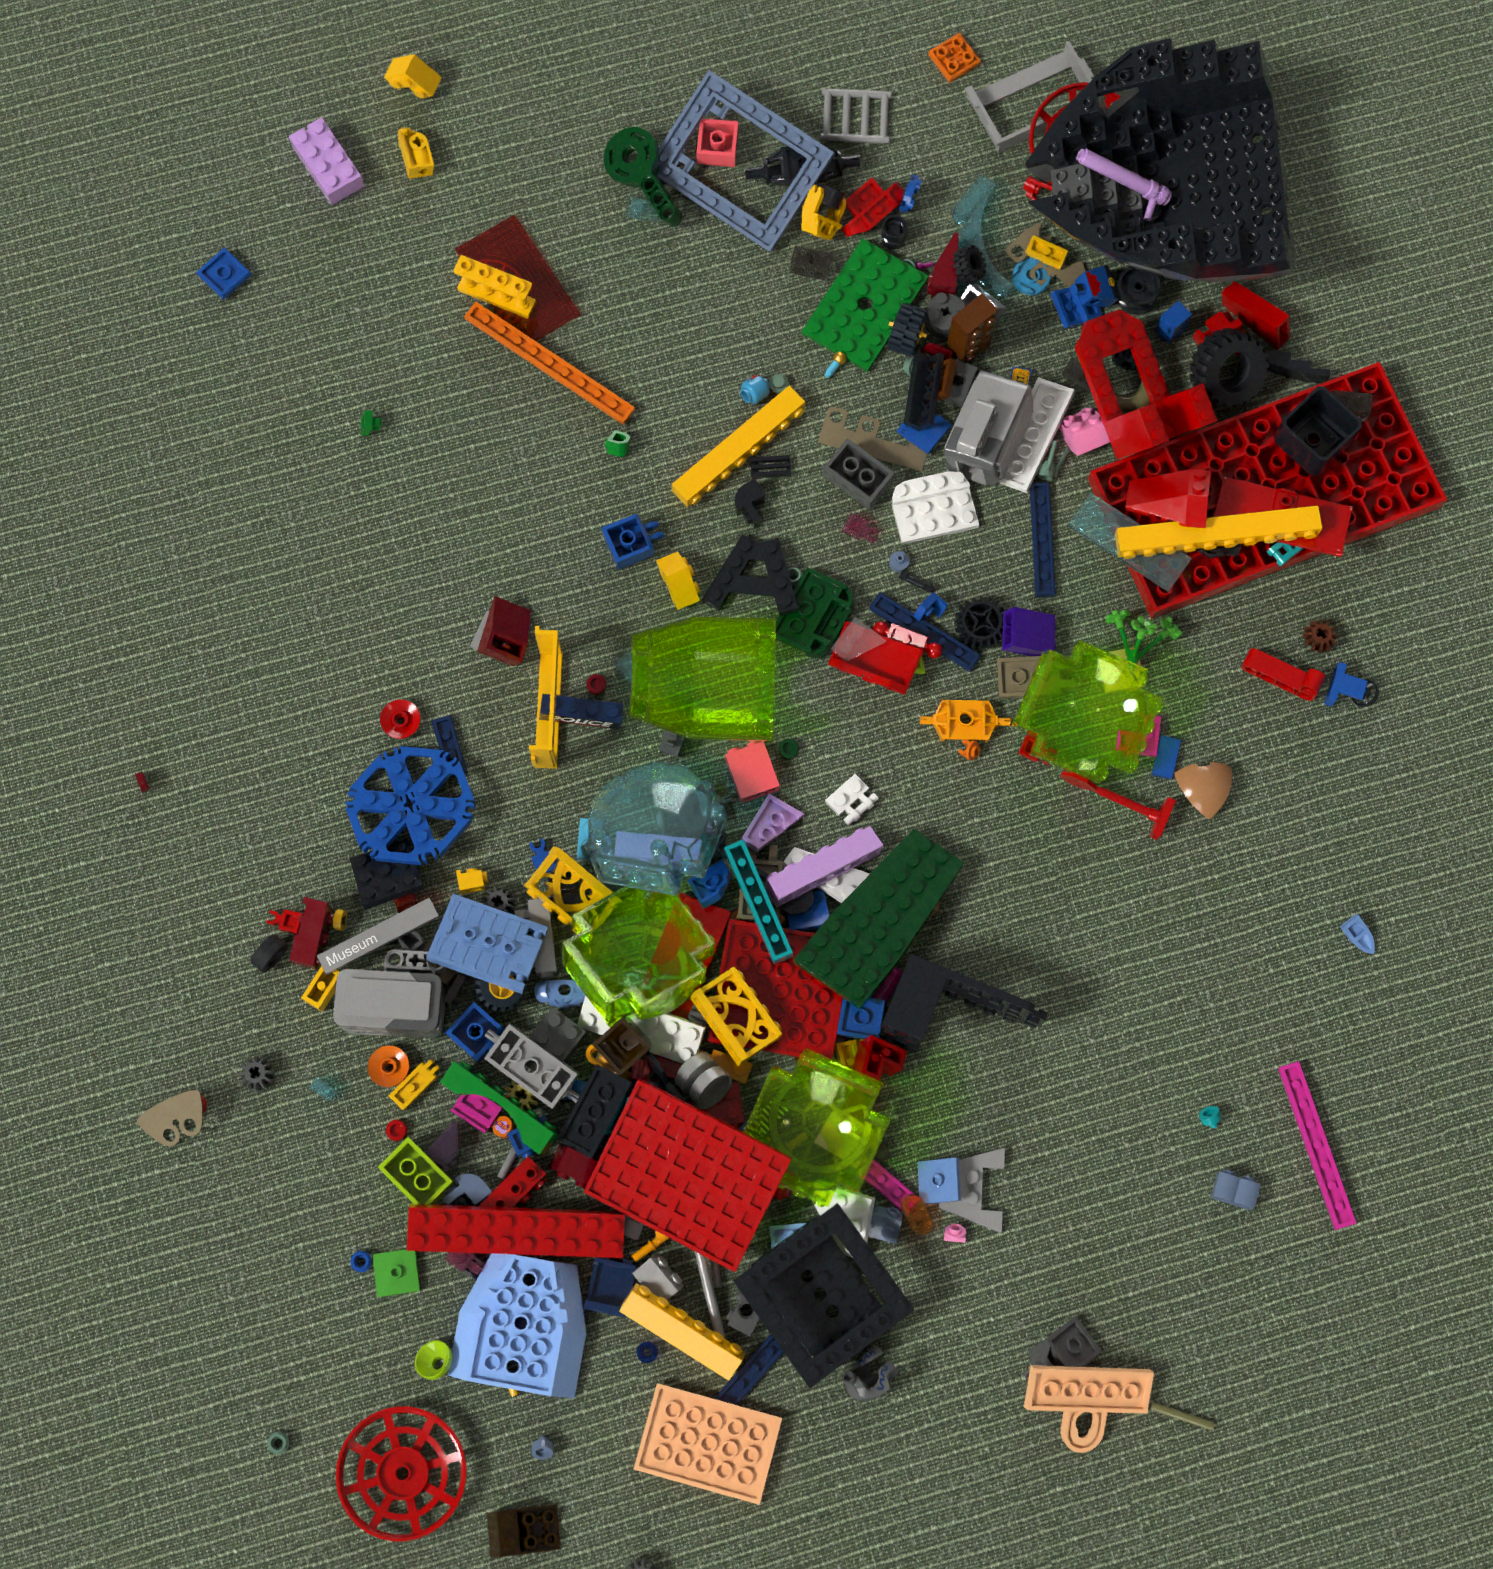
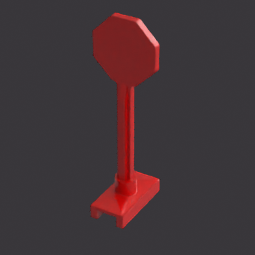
M1062 771L1059 776L1069 784L1081 789L1094 791L1106 799L1147 816V819L1154 821L1149 837L1155 840L1161 837L1176 800L1168 797L1164 800L1160 810H1157L1153 807L1148 808L1106 788L1097 787L1090 780L1075 773Z

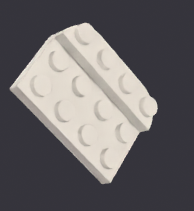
M943 472L907 480L895 487L892 497V509L902 545L979 528L978 518L969 489L970 484L963 473Z

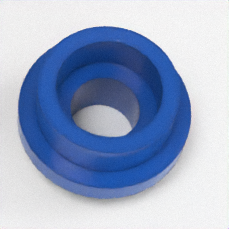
M365 1251L354 1253L350 1261L351 1267L360 1273L369 1270L372 1265L370 1254ZM360 1258L365 1259V1264L363 1266H359L358 1260Z

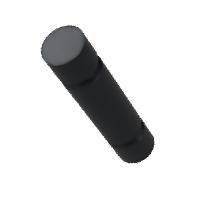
M903 571L900 573L899 579L932 593L933 585L908 575Z

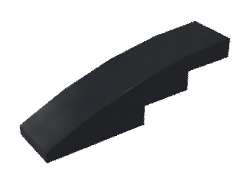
M1267 351L1268 357L1266 359L1269 360L1267 371L1287 378L1318 384L1327 382L1330 378V369L1311 368V361L1291 360V352Z

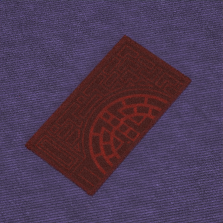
M515 215L455 248V252L459 257L461 255L532 283L528 296L536 299L537 303L529 319L495 305H490L497 316L536 341L580 316L579 311Z

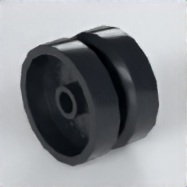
M1132 266L1126 268L1120 274L1116 287L1119 299L1116 301L1118 306L1126 313L1132 315H1140L1150 311L1156 303L1161 288L1160 278L1155 273L1139 270Z

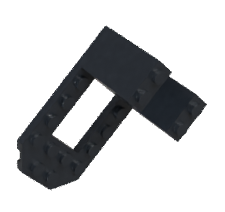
M910 954L881 1026L879 1038L888 1043L901 1046L907 1053L912 1054L913 1051L917 1053L941 992L945 993L944 996L949 999L956 1000L958 998L963 1000L964 1004L971 1008L976 1006L983 1008V1012L988 1015L995 1016L997 1014L1002 1016L1003 1020L1008 1023L1014 1024L1017 1022L1031 1028H1040L1045 1022L1048 1013L1041 1009L1039 1011L1034 1010L1035 1005L1020 997Z

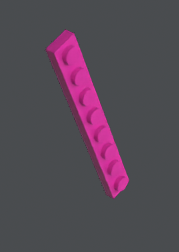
M1298 1061L1279 1067L1278 1071L1334 1230L1356 1224L1301 1065Z

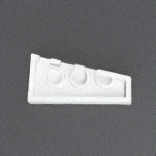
M794 847L784 860L783 866L786 867L791 863L796 864L806 855L814 854ZM853 868L817 888L842 903L865 880L869 873Z

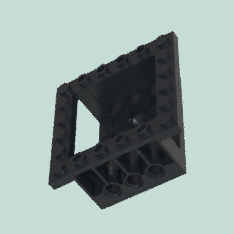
M838 1203L820 1216L813 1217L747 1266L748 1269L732 1280L809 1389L915 1310ZM833 1233L837 1235L883 1299L884 1305L878 1302L831 1235ZM804 1270H810L813 1273V1279L808 1283L801 1279V1274ZM821 1287L825 1290L826 1295L824 1299L817 1300L814 1297L816 1288ZM830 1305H835L838 1308V1314L834 1318H830L826 1313Z

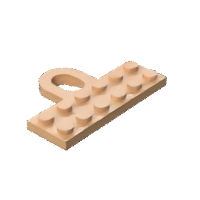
M1031 1365L1024 1407L1026 1410L1063 1411L1060 1430L1063 1442L1072 1451L1078 1453L1088 1452L1094 1449L1103 1438L1107 1412L1147 1414L1154 1372L1151 1369ZM1084 1412L1092 1413L1091 1428L1085 1437H1079L1076 1427L1077 1417Z

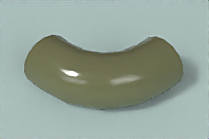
M1141 382L1139 389L1133 394H1115L1122 414L1151 404L1143 382Z

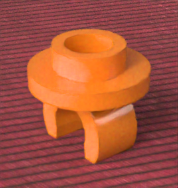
M968 740L962 741L967 746V749L964 751L958 750L960 755L970 761L975 760L981 751L979 743L974 740L971 742Z

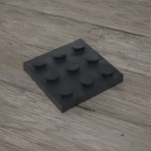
M408 838L392 843L387 848L390 852H412ZM372 851L349 858L365 910L424 890L417 865L376 861L370 857Z

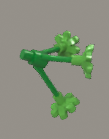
M1114 610L1112 614L1105 616L1107 624L1115 623L1117 630H1120L1127 656L1126 670L1133 671L1135 664H1138L1143 655L1161 639H1165L1170 635L1176 640L1182 635V632L1178 630V626L1175 623L1172 624L1173 621L1170 617L1166 619L1162 617L1160 623L1163 630L1158 633L1159 636L1141 652H1138L1141 640L1144 639L1145 634H1154L1158 625L1153 624L1151 620H1146L1145 622L1142 616H1138L1137 620L1132 619V628L1138 632L1134 650H1131L1124 631V622L1131 616V611L1122 610L1119 613L1118 610Z

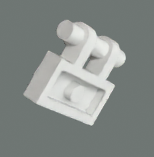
M854 774L831 794L825 802L838 816L846 812L848 816L843 820L849 826L853 821L856 822L860 819V815L864 811L870 810L874 806L873 803L879 798L875 793L866 797L864 794L869 790V787ZM859 800L861 804L854 810L851 805Z

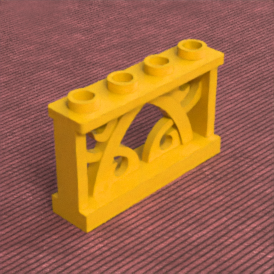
M555 846L552 847L549 855L524 884V887L528 889L526 893L535 900L539 898L543 901L542 906L549 912L554 910L558 914L557 918L565 925L571 924L574 927L572 931L580 937L587 936L590 938L611 908L620 900L617 895L563 850ZM557 859L558 861L555 866L554 873L551 874L546 872L552 865V863ZM566 872H571L572 876L569 880L561 878V876L566 877ZM543 877L552 878V883H543L548 886V889L542 892L538 887L539 880ZM581 879L580 897L583 902L564 904L561 897L560 882L563 884H573ZM588 888L592 890V894L587 895L590 898L589 900L585 896V890ZM553 895L554 902H552L548 897ZM605 899L606 902L596 913L593 906L599 904ZM586 909H589L592 915L591 921L586 925H582L578 918L580 915H584L585 919H587ZM566 912H573V916H569Z
M734 966L702 988L694 991L690 997L738 1067L779 1040L782 1036L780 1025L776 1021L773 1022L767 1007L758 1001L755 990L746 984L743 973L740 970H736ZM726 981L733 982L737 988L736 991H731L728 986L727 995H724L722 991L723 983ZM717 986L718 995L707 998L705 994ZM720 1003H722L724 1008L722 1014H718L715 1010L717 1007L721 1008ZM727 1003L748 1009L746 1029L738 1024L726 1025L724 1023L729 1010ZM764 1026L768 1031V1037L766 1039H757L752 1033L763 1034L759 1031V1027ZM737 1029L741 1031L744 1035L742 1036V1034L738 1032V1037H734V1035L732 1034V1030ZM749 1039L758 1044L748 1052H745L743 1049Z

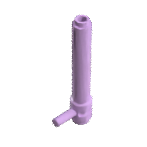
M1081 149L1077 154L1076 159L1079 160L1080 164L1142 194V197L1148 199L1149 202L1143 218L1145 221H1151L1156 204L1166 205L1171 198L1172 192L1169 191L1168 187L1159 185L1158 182L1152 179L1148 180L1088 149Z

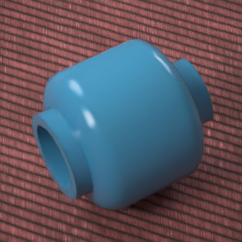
M754 375L742 383L741 397L747 403L758 404L768 397L770 384L766 378Z

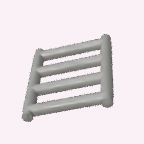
M822 89L824 114L823 134L820 135V141L890 143V138L887 136L888 106L892 92ZM832 97H843L842 134L830 133ZM851 97L862 98L861 135L849 134ZM870 98L881 99L880 136L868 135Z

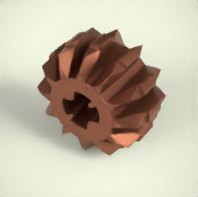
M1319 619L1317 623L1311 621L1309 623L1310 626L1304 628L1306 633L1303 634L1302 638L1307 640L1304 643L1305 646H1312L1310 648L1311 652L1316 648L1320 654L1323 652V649L1328 652L1331 646H1335L1336 641L1334 639L1338 637V634L1333 633L1336 629L1335 626L1329 627L1330 621H1327L1325 624H1323L1322 619Z

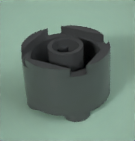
M942 292L933 297L927 306L928 316L926 325L929 332L937 338L947 339L949 337L952 317L965 307L964 301L953 294Z

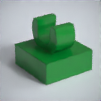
M365 410L361 416L360 435L369 436L372 430L379 431V427L382 425L381 418H373V411Z

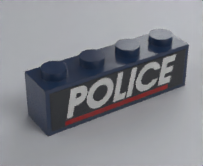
M542 694L539 720L549 721L550 695ZM556 695L555 722L620 729L623 713L622 703Z

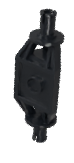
M821 143L835 153L834 157L836 159L830 161L817 183L826 182L838 175L839 177L842 176L844 168L860 167V155L842 157L840 149H833ZM789 146L781 147L769 157L763 158L762 166L746 167V180L763 178L766 185L770 183L788 187L807 158ZM779 161L778 165L768 167L769 164Z

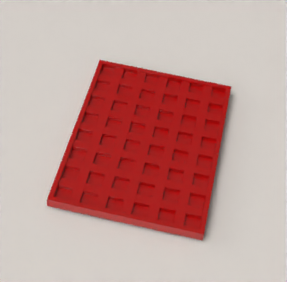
M639 1078L586 1185L584 1193L736 1272L792 1157Z

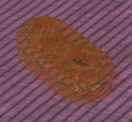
M914 1194L906 1195L901 1202V1209L911 1230L918 1235L928 1234L932 1229L933 1223L923 1200ZM913 1201V1206L909 1208V1203ZM922 1220L921 1226L918 1227L917 1222Z

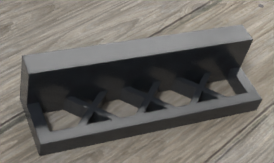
M920 351L914 354L903 424L917 431L934 425L944 354L941 352L931 357Z

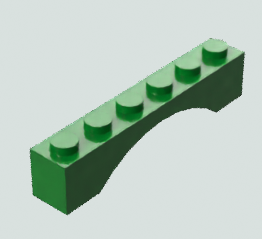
M453 1061L440 1080V1083L455 1094L480 1095L498 1103L515 1121L522 1142L539 1155H545L559 1135L554 1131L556 1127L548 1121L541 1122L537 1119L539 1115L528 1108L526 1111L521 1107L522 1103L516 1098L505 1096L504 1093L506 1091L495 1084L493 1087L487 1083L489 1079L481 1073L476 1075L472 1072L471 1069L473 1067L468 1063Z

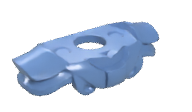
M546 980L535 984L534 993L536 999L541 1003H549L550 1006H556L560 1009H569L584 1003L589 984L588 981ZM568 985L571 988L570 993L565 996L559 993L560 986Z

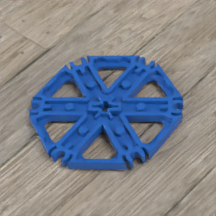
M399 746L401 749L400 754L398 749L394 747L395 753L393 756H388L385 751L383 752L385 760H383L381 754H379L349 788L348 796L354 798V800L351 802L346 801L347 807L345 809L360 849L364 853H367L369 849H373L370 853L372 859L382 862L422 865L420 862L421 857L423 862L428 864V855H433L435 860H438L436 851H439V855L442 857L472 823L471 819L474 816L472 813H467V810L476 809L474 804L476 802L460 761L458 762L457 758L448 762L451 756L445 750ZM410 756L431 758L433 760L432 765L414 784L406 765V759ZM384 768L387 771L394 793L366 790L364 786L378 769ZM451 775L457 777L462 789V795L459 798L434 796ZM407 798H409L410 802L413 803V808H412V809H413L414 813H412L411 809H409V807H407V806H408V799H407ZM359 812L388 814L370 834H365L362 831L358 819ZM427 818L455 820L456 824L442 840L437 841L433 837ZM407 826L414 844V850L410 853L388 851L387 848Z

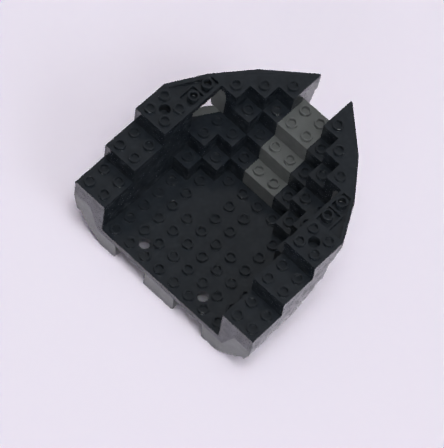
M1171 38L1130 48L1095 76L1064 108L1026 161L1025 165L1033 175L1037 174L1041 179L1052 182L1053 196L1029 201L1031 207L1079 243L1123 265L1126 263L1136 269L1163 275L1169 279L1231 282L1294 273L1296 254L1294 238L1288 221L1286 201L1289 198L1285 166L1280 155L1277 130L1280 129L1278 111L1267 61L1260 42L1256 41L1219 50L1214 39L1175 49ZM1131 89L1107 109L1102 95ZM1256 136L1263 137L1261 142L1253 143V139ZM1081 149H1088L1148 180L1152 179L1158 182L1159 185L1168 187L1169 191L1172 192L1169 202L1166 205L1156 204L1151 221H1145L1143 218L1149 200L1142 197V194L1080 164L1079 160L1076 159L1078 152ZM1266 207L1272 209L1268 215L1261 214L1262 210Z

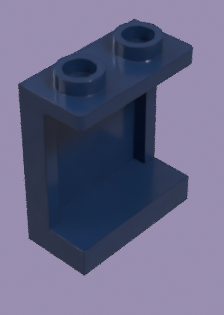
M595 1257L584 1309L627 1318L619 1310L634 1285L635 1276L632 1273L637 1270V1266L633 1265L634 1261L621 1259V1262L612 1261V1258Z

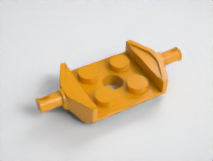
M942 700L933 717L920 716V725L932 724L941 742H944L945 739L985 740V742H988L995 727L1010 726V718H998L989 701ZM964 714L969 715L971 722L964 724L960 721V717Z

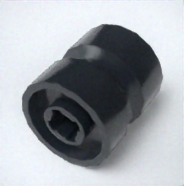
M891 215L884 220L881 241L886 248L896 250L905 244L907 222L903 217Z

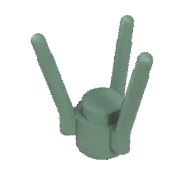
M1053 441L1048 461H1043L1037 472L1040 479L1052 481L1053 477H1057V473L1070 450L1069 447L1066 448L1056 467H1054L1055 464L1052 460L1057 441Z

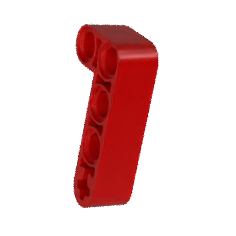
M1254 648L1249 649L1241 665V668L1247 673L1308 701L1314 700L1326 678L1325 674L1319 670L1309 669L1307 672H1304Z

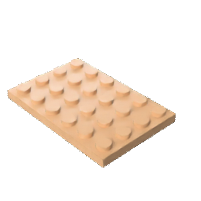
M657 1383L634 1470L760 1505L782 1418Z

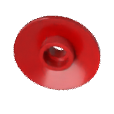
M403 699L388 703L380 715V724L383 731L395 739H405L412 736L419 728L421 721L418 708L412 702ZM400 718L405 719L403 724H398Z

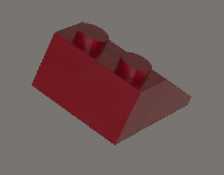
M957 232L954 233L935 264L933 275L929 274L927 295H931L930 300L940 292L953 295L956 293L957 275L955 274L956 268H953L955 264L953 262V258H955L953 255L958 250L959 233Z

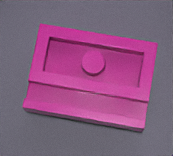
M460 1095L450 1111L486 1134L503 1108L484 1096Z

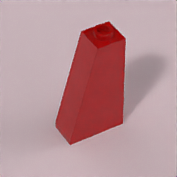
M1236 281L1224 288L1222 292V305L1275 350L1278 351L1290 339V315Z

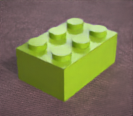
M409 1137L378 1166L413 1204L435 1205L445 1195V1192L455 1185Z

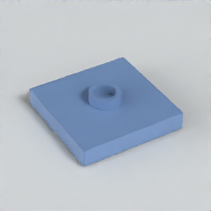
M959 1158L917 1162L919 1204L927 1205L961 1201Z

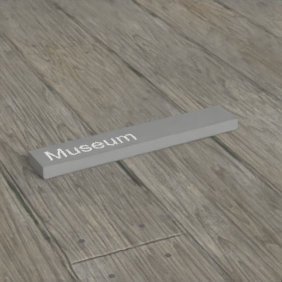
M427 898L317 955L326 975L437 919L439 915L430 898Z

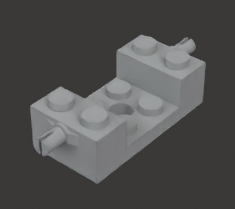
M509 1024L501 1036H498L491 1029L488 1030L485 1037L495 1044L484 1058L486 1061L552 1109L566 1096L575 1103L577 1102L580 1095L572 1090V1086L580 1073L547 1052L513 1024ZM529 1060H533L537 1064V1069L533 1073L528 1072L525 1068Z

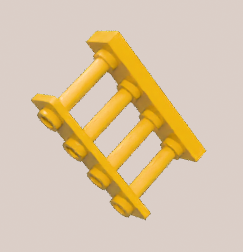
M461 255L453 270L454 274L462 276L457 287L459 292L529 319L537 303L536 299L528 296L532 288L531 282Z

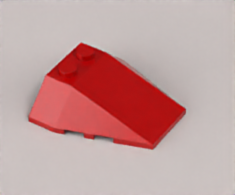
M1189 469L1129 481L1126 510L1150 516V514L1157 515L1163 521H1168V519L1178 521L1179 525L1184 527L1206 528L1211 470Z

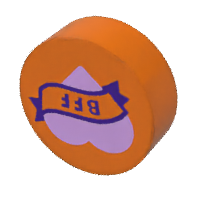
M506 1116L498 1117L493 1123V1132L500 1138H508L507 1133L515 1129L513 1120Z

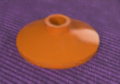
M380 1047L372 1053L368 1060V1074L377 1085L394 1087L400 1084L408 1075V1057L398 1047ZM389 1064L393 1065L392 1071L386 1070Z

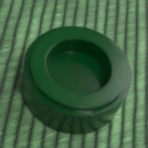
M784 739L780 742L778 751L783 759L791 760L798 755L799 746L793 739Z

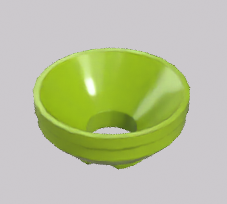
M433 1340L424 1344L415 1357L417 1373L428 1380H436L444 1376L452 1364L453 1357L450 1348L439 1340ZM443 1359V1366L435 1370L436 1361Z

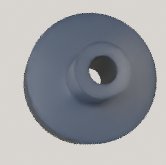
M902 551L894 552L890 557V568L898 573L906 571L909 567V556Z
M541 1436L539 1440L532 1443L531 1454L536 1459H549L553 1456L554 1445L551 1441L547 1440L546 1436Z

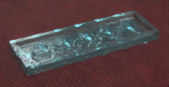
M1090 493L1069 522L1068 527L1169 592L1192 558L1182 551H1176V553L1169 555L1156 553V555L1151 557L1137 555L1132 559L1118 558L1115 541L1116 529L1139 526L1140 524Z

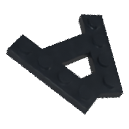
M742 534L703 596L702 602L720 611L731 593L771 596L775 598L779 616L799 611L779 538L759 543ZM751 560L764 561L769 578L742 576Z

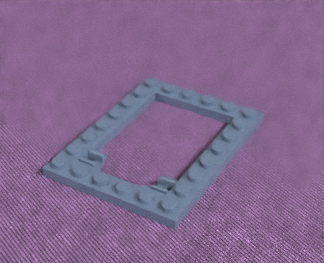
M708 70L659 147L660 159L658 164L660 169L657 176L771 253L803 205L809 190L817 183L835 153ZM719 102L724 104L722 108L717 106ZM730 109H732L807 158L765 225L689 175L696 163L683 154L686 150L684 147L704 115L708 116L710 111L724 120ZM681 162L685 164L683 170L679 168Z

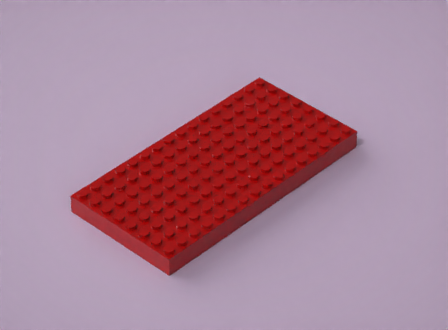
M1380 362L1090 471L1087 479L1114 539L1117 528L1175 522L1171 519L1163 521L1160 516L1153 514L1146 516L1126 510L1129 481L1189 469L1211 470L1207 518H1211L1215 514L1224 476L1270 488H1284L1296 491L1300 495L1351 506L1352 512L1344 545L1440 509L1447 501ZM1319 386L1327 388L1362 420V428L1353 443L1320 475L1311 476L1274 442V435L1282 420ZM1315 436L1308 437L1310 443H1318V439ZM1262 541L1250 546L1242 544L1238 556L1214 557L1212 559L1205 557L1206 555L1197 551L1184 552L1182 550L1169 555L1164 553H1156V555L1151 557L1137 555L1132 559H1124L1150 618L1154 619L1323 553L1304 548L1280 567L1276 563L1277 560L1267 553L1277 542L1265 543ZM1283 547L1279 550L1283 555L1287 553Z

